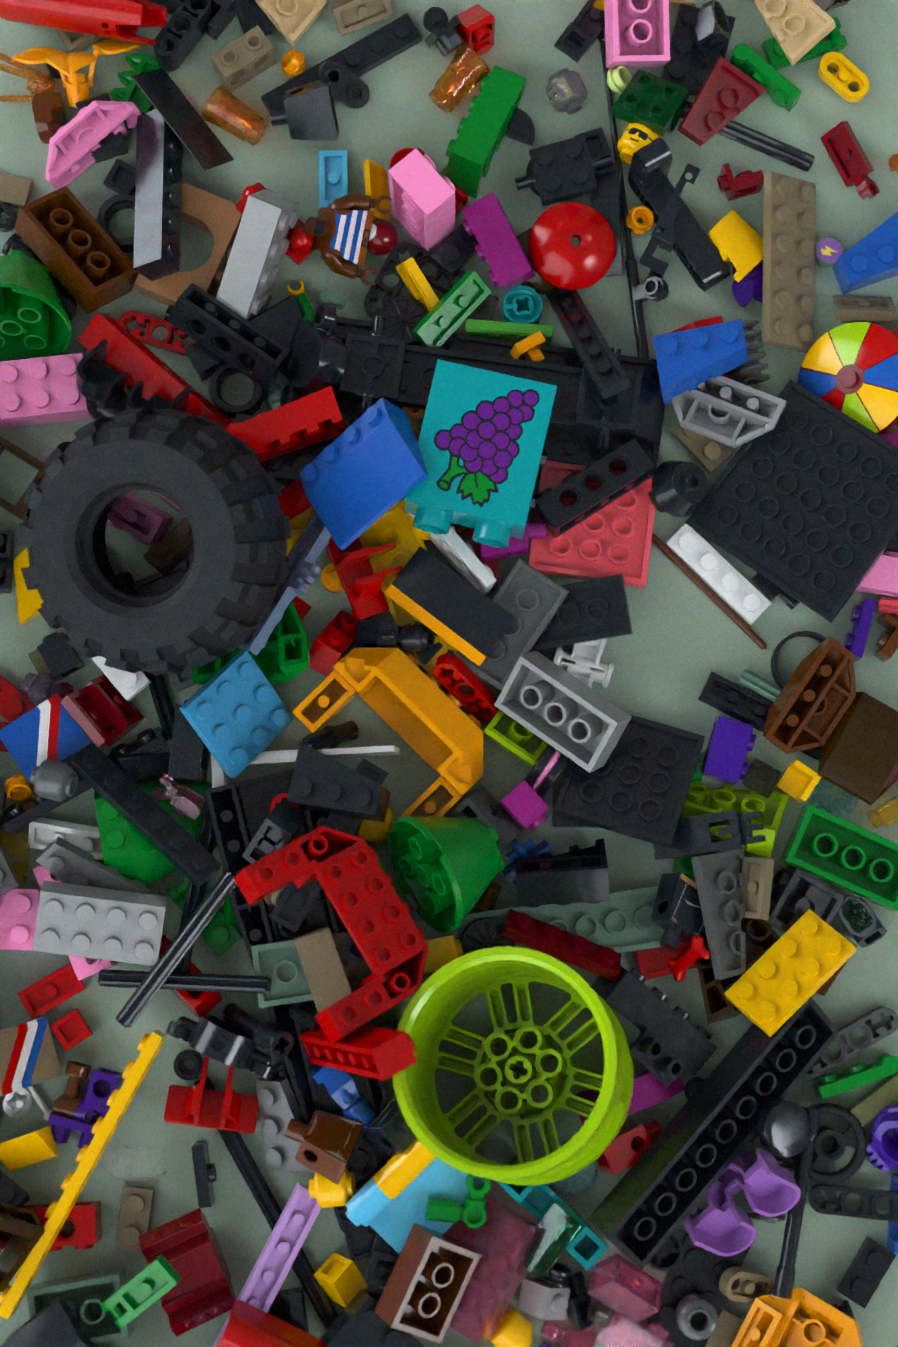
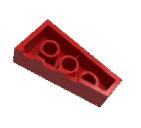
M329 386L271 411L260 413L244 422L236 421L226 426V430L234 437L244 439L259 454L260 458L257 461L261 463L265 460L340 436L346 430L333 389Z

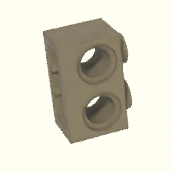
M258 25L210 55L214 71L229 93L277 63L274 47Z

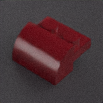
M106 675L91 680L84 688L66 695L60 702L98 748L104 745L110 747L129 734L145 718L131 701L128 702Z

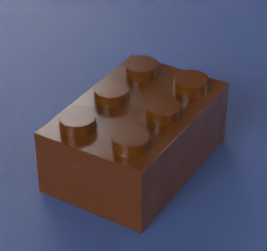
M414 1223L374 1312L393 1328L441 1344L481 1255L463 1241Z

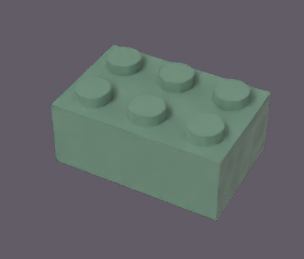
M126 1267L34 1283L26 1291L30 1319L59 1297L80 1315V1332L94 1344L129 1338L135 1330L134 1320L122 1329H119L114 1323L115 1318L109 1311L105 1313L99 1306L107 1296L127 1282Z

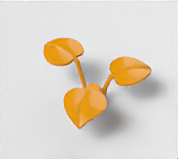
M106 38L92 43L93 54L88 52L67 53L54 47L39 46L26 49L12 56V62L18 61L25 64L48 63L57 69L62 78L63 87L66 88L68 106L76 108L75 104L77 102L90 99L89 87H93V76L99 55L103 53L117 54L135 48L143 50V45ZM90 64L87 79H85V74L76 73L80 68Z

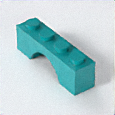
M516 1155L507 1165H518V1155ZM497 1181L516 1202L531 1212L587 1271L609 1248L606 1240L548 1184L519 1186Z

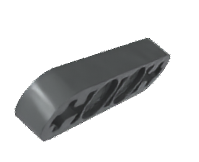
M878 1007L838 1029L840 1033L832 1042L837 1043L839 1046V1055L835 1059H828L823 1052L819 1058L825 1064L821 1066L820 1062L816 1061L811 1066V1071L809 1073L806 1072L801 1079H814L891 1035L898 1028V1015L890 1008ZM879 1014L890 1015L891 1019L887 1021L889 1027L877 1026L873 1029L877 1035L873 1036L871 1029L865 1024V1021L868 1020L869 1024L874 1025L880 1021ZM856 1027L863 1028L866 1034V1038L861 1044H854L850 1039V1032Z

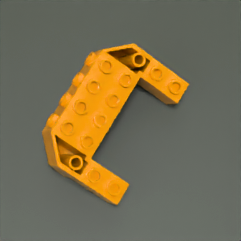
M354 648L333 666L334 671L292 713L312 733L319 732L358 695L440 776L400 817H444L484 776L483 731L481 730L483 725L472 714L467 716L459 709L462 706L461 703L451 693L445 695L438 688L441 685L439 681L429 672L424 674L417 667L419 662L408 651L404 654L399 648Z

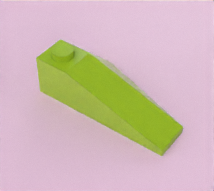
M696 782L690 785L681 815L690 817L730 810H743V813L762 811V817L751 819V824H764V830L753 831V837L765 835L766 842L747 844L748 848L744 849V851L770 858L778 839L790 795L756 786H750L749 791L733 789V785L723 784L722 788H710L703 782ZM729 825L710 827V831L718 836L717 828ZM731 834L718 837L722 839L731 838Z

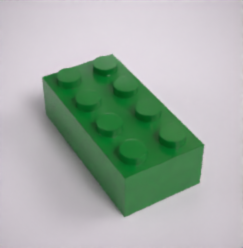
M812 805L803 806L780 861L797 867L812 876L889 911H898V844Z

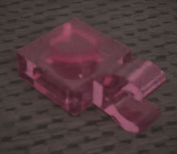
M163 774L159 782L166 786V790H161L155 786L151 791V795L158 800L171 799L170 804L175 806L178 813L195 820L204 807L206 799L185 784L179 786L172 778Z
M545 1320L540 1331L543 1333L542 1337L558 1342L557 1347H594L598 1337L597 1333L586 1328L581 1331H571L569 1321L564 1329Z

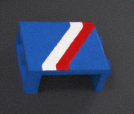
M58 693L0 729L1 741L29 782L33 768L40 766L44 760L54 759L62 762L91 743L86 732L60 703L63 699Z

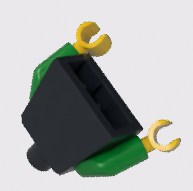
M298 280L299 290H292L288 284L289 297L247 320L288 349L301 319L313 321L314 309L308 296L305 294L302 280Z

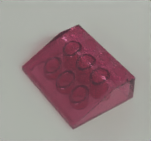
M487 1194L483 1196L486 1198V1220L482 1226L471 1228L464 1221L459 1220L446 1234L463 1241L481 1255L449 1324L451 1329L477 1345L490 1343L545 1231V1228Z

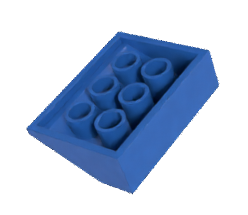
M381 397L359 419L347 427L310 464H307L299 475L305 495L337 546L344 550L428 476V472L407 413Z

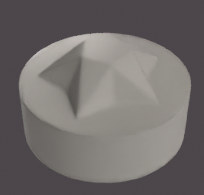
M25 1088L0 1096L1 1110L13 1118L26 1114L32 1104L31 1094Z

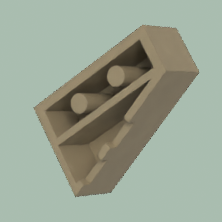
M327 926L293 938L318 1014L352 993L348 980L352 979L347 960L341 962L337 950L343 949L337 931L331 933Z

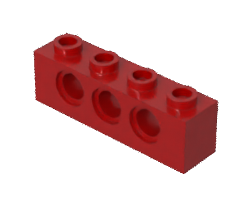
M101 1200L76 1202L67 1220L74 1224V1233L67 1234L61 1229L49 1252L62 1250L65 1245H75L76 1250L93 1248V1244H96L102 1238ZM51 1203L24 1205L22 1208L36 1213L44 1228L48 1221V1218L44 1216ZM1 1230L0 1253H2L1 1249H4L11 1240V1238L5 1237Z

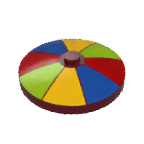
M852 322L837 326L822 335L811 346L802 362L798 384L877 435L882 434L898 422V337L891 331L868 322Z

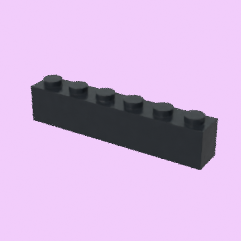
M156 109L137 116L133 269L151 281L179 272L181 257L182 142Z

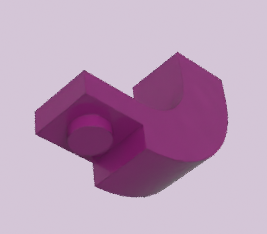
M646 1069L634 1075L633 1096L627 1115L656 1105L684 1091L686 1088L681 1075L678 1079L673 1080L668 1087L661 1085ZM590 1089L578 1092L575 1096L596 1103L600 1092ZM579 1115L581 1123L584 1125L588 1118Z

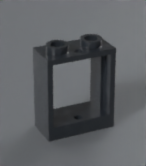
M176 704L168 777L181 781L188 780L206 783L210 751L179 708L182 705Z

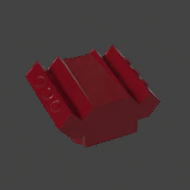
M200 1208L138 1236L140 1250L147 1260V1265L162 1254L182 1277L178 1284L160 1297L162 1308L168 1315L170 1328L176 1337L232 1309L233 1301L236 1298L230 1281L232 1277L213 1228H210L206 1216Z

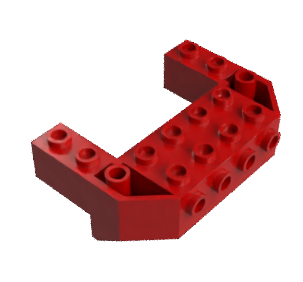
M320 826L244 867L234 880L249 905L258 902L292 882L299 889L315 879L319 881L373 972L355 985L356 991L315 1016L329 1042L333 1044L417 992L422 983L429 946L426 943V936L423 930L415 925L409 915L408 905L399 898L394 890L391 877L379 865L375 850L370 845H367L364 838Z

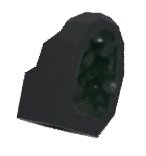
M710 0L701 6L697 14V24L694 27L697 48L704 53L716 52L728 45L731 34L728 20L721 4L717 0Z
M845 896L839 907V915L856 942L864 948L881 939L887 930L868 903L861 897Z

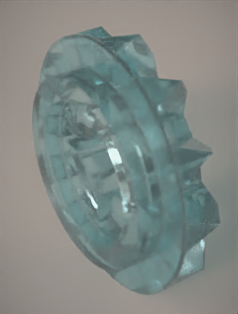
M821 777L810 796L814 806L837 817L849 814L855 808L858 798L838 787L837 792L846 798L835 799L830 806V796L823 790H831L835 785Z

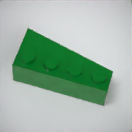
M496 65L490 75H484L479 87L481 93L478 97L473 96L468 108L470 114L468 118L463 117L457 129V134L459 135L456 140H450L445 153L449 157L446 177L450 179L456 188L459 187L467 196L475 199L480 191L481 176L486 177L490 169L494 151L497 152L502 143L505 129L509 127L514 111L523 97L526 82L525 77Z

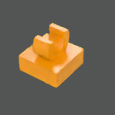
M538 331L514 344L510 353L513 359L525 357L527 361L541 362L544 360V356L539 349L546 340L542 333Z

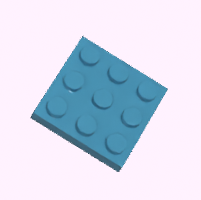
M240 650L179 708L230 778H236L294 720L247 650Z

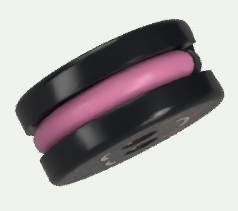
M548 744L524 780L534 791H537V795L544 797L564 769L569 758Z

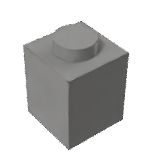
M523 1278L517 1309L542 1320H565L570 1288L550 1286L544 1283L541 1278Z

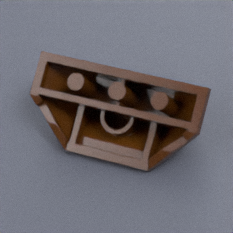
M828 637L799 663L769 708L762 737L786 754L824 746L856 697L853 665L855 663L854 654L832 637Z

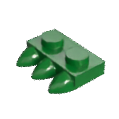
M143 54L128 55L125 59L128 65L136 71L118 73L119 80L128 88H115L110 90V94L115 101L133 102L139 111L145 114L152 111L154 106L131 76L159 69L156 59Z

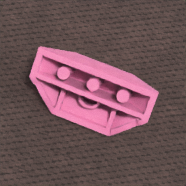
M94 100L88 106L83 107L76 117L68 124L60 127L56 134L50 138L45 178L56 190L68 186L95 162L90 151L93 152L101 146L99 142L111 131L114 135L121 131L124 137L128 134L126 133L124 120L126 119L128 129H133L137 126V116L142 115V113L133 102Z

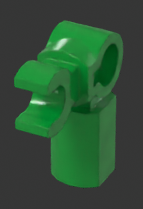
M468 1174L465 1183L469 1195L465 1196L464 1204H460V1201L428 1198L426 1220L458 1223L459 1220H462L471 1228L482 1226L486 1220V1198L483 1196L490 1188L489 1179L483 1178V1184L475 1187L472 1185L473 1176Z

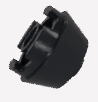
M668 460L661 463L654 471L653 477H651L653 478L651 483L652 491L649 492V497L659 512H667L674 517H685L692 514L705 498L708 491V481L705 473L697 464L687 461Z

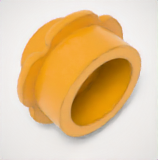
M295 49L289 50L280 63V68L285 71L286 77L298 76L306 67L305 55L302 52H297Z
M645 206L633 207L626 217V224L629 228L633 229L634 233L644 234L645 231H650L653 227V213ZM640 218L642 223H639L637 219Z
M22 774L13 775L5 781L4 791L13 801L27 800L34 789V784L31 785L26 776Z

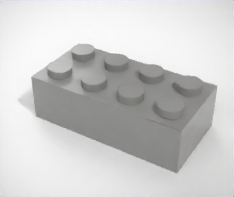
M268 189L248 196L216 296L217 300L246 320L257 316L268 308L271 301V294H269L271 284H275L280 274L281 268L278 267L280 257L286 254L290 240L287 239L289 230L294 228L299 216V212L296 211L299 202Z
M536 650L519 657L494 704L498 709L589 773L606 764L632 718L631 715Z
M44 881L40 891L32 951L154 966L159 958L167 896Z

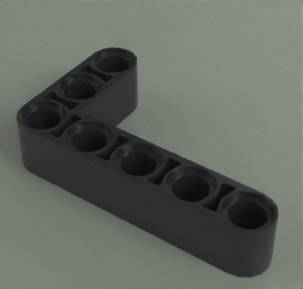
M147 0L167 7V12L172 15L166 23V27H163L156 36V44H153L159 68L172 72L182 65L209 29L208 24L214 17L211 0Z
M660 137L633 153L628 173V182L641 204L652 211L655 224H657L675 189L667 178L673 159L672 153L666 142ZM678 197L677 200L683 202V205L674 221L676 239L672 249L698 287L705 292L730 276V271L682 198ZM659 225V230L663 234V230H665L666 228H661V226Z

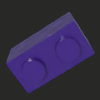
M723 716L716 717L701 766L702 776L732 785L737 784L739 779L743 780L748 768V763L744 762L746 752L752 751L756 739V734H752L754 726Z

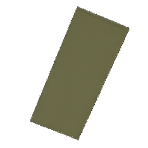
M37 649L28 654L44 685L53 681L55 678H53L39 650Z

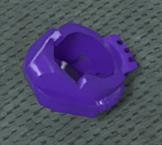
M898 1104L886 1105L884 1110H881L879 1115L876 1116L877 1118H875L871 1129L873 1134L872 1141L866 1150V1158L874 1168H878L883 1172H888L894 1167L898 1170Z

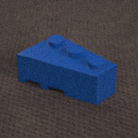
M898 212L838 258L832 269L842 295L898 275Z
M742 319L653 336L664 405L672 401L673 397L687 390L690 392L698 388V384L712 377L715 379L748 362Z

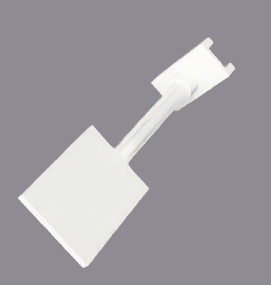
M394 745L317 750L332 759L401 755V749ZM298 750L263 751L249 765L296 762ZM211 754L212 788L231 784L230 777L227 776Z

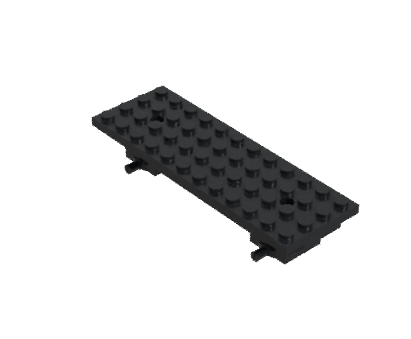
M374 316L373 321L338 317V322L333 332L345 342L347 363L343 377L333 392L346 428L350 419L353 417L360 418L381 397L401 410L405 406H417L426 409L437 360L439 359L556 385L554 405L543 451H547L546 460L587 466L596 457L604 458L610 454L612 448L622 441L627 443L635 438L655 465L654 471L657 469L665 405L656 359L621 355L622 350L617 348L615 356L627 374L631 388L603 399L574 348L543 344L539 350L542 352L544 360L541 362L527 361L525 357L513 359L510 350L514 344L519 342L515 340L454 332L438 349L424 347L420 342L408 345L404 340L391 339L383 335L386 318L381 316L380 323L379 316ZM613 467V468H611V469H613V470L625 471V470H624L623 468H621V467Z

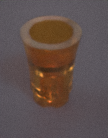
M460 45L452 61L434 84L435 88L429 93V98L441 110L450 113L483 79L484 75L490 73V68L474 51Z
M223 84L218 86L212 93L203 109L201 117L202 120L226 130L242 141L246 140L251 145H256L260 141L268 126V121L261 118L259 113L234 96Z

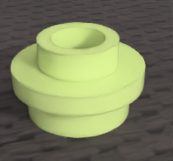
M625 66L612 67L607 72L609 88L621 95L632 79L630 71Z

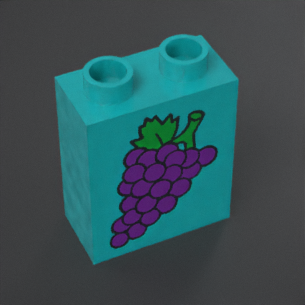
M438 359L418 440V446L428 476L404 498L406 513L415 515L413 526L426 532L443 535L449 533L451 523L475 528L472 538L474 541L498 548H507L510 536L523 539L557 386Z

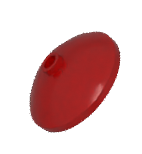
M579 202L559 203L544 211L534 223L528 241L529 257L536 272L550 285L563 290L585 289L597 283L609 270L615 254L614 234L605 217L593 207ZM572 237L578 238L580 245L573 246L570 239Z

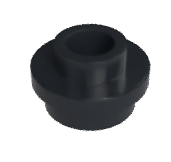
M184 1050L174 1060V1071L183 1080H194L202 1073L204 1059L195 1050ZM186 1059L194 1061L195 1066L193 1070L185 1068L184 1062Z

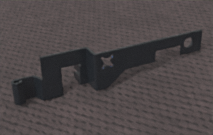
M689 163L651 234L652 237L639 261L640 264L650 268L649 275L645 281L653 276L663 279V275L669 265L653 257V254L658 245L659 248L665 249L669 253H671L673 243L676 239L674 221L683 205V202L677 199L681 197L686 182L694 184L701 169ZM687 173L692 174V178L690 180H687L685 178V175ZM659 225L661 226V228H666L665 230H663V235H661V233L656 232L659 229Z

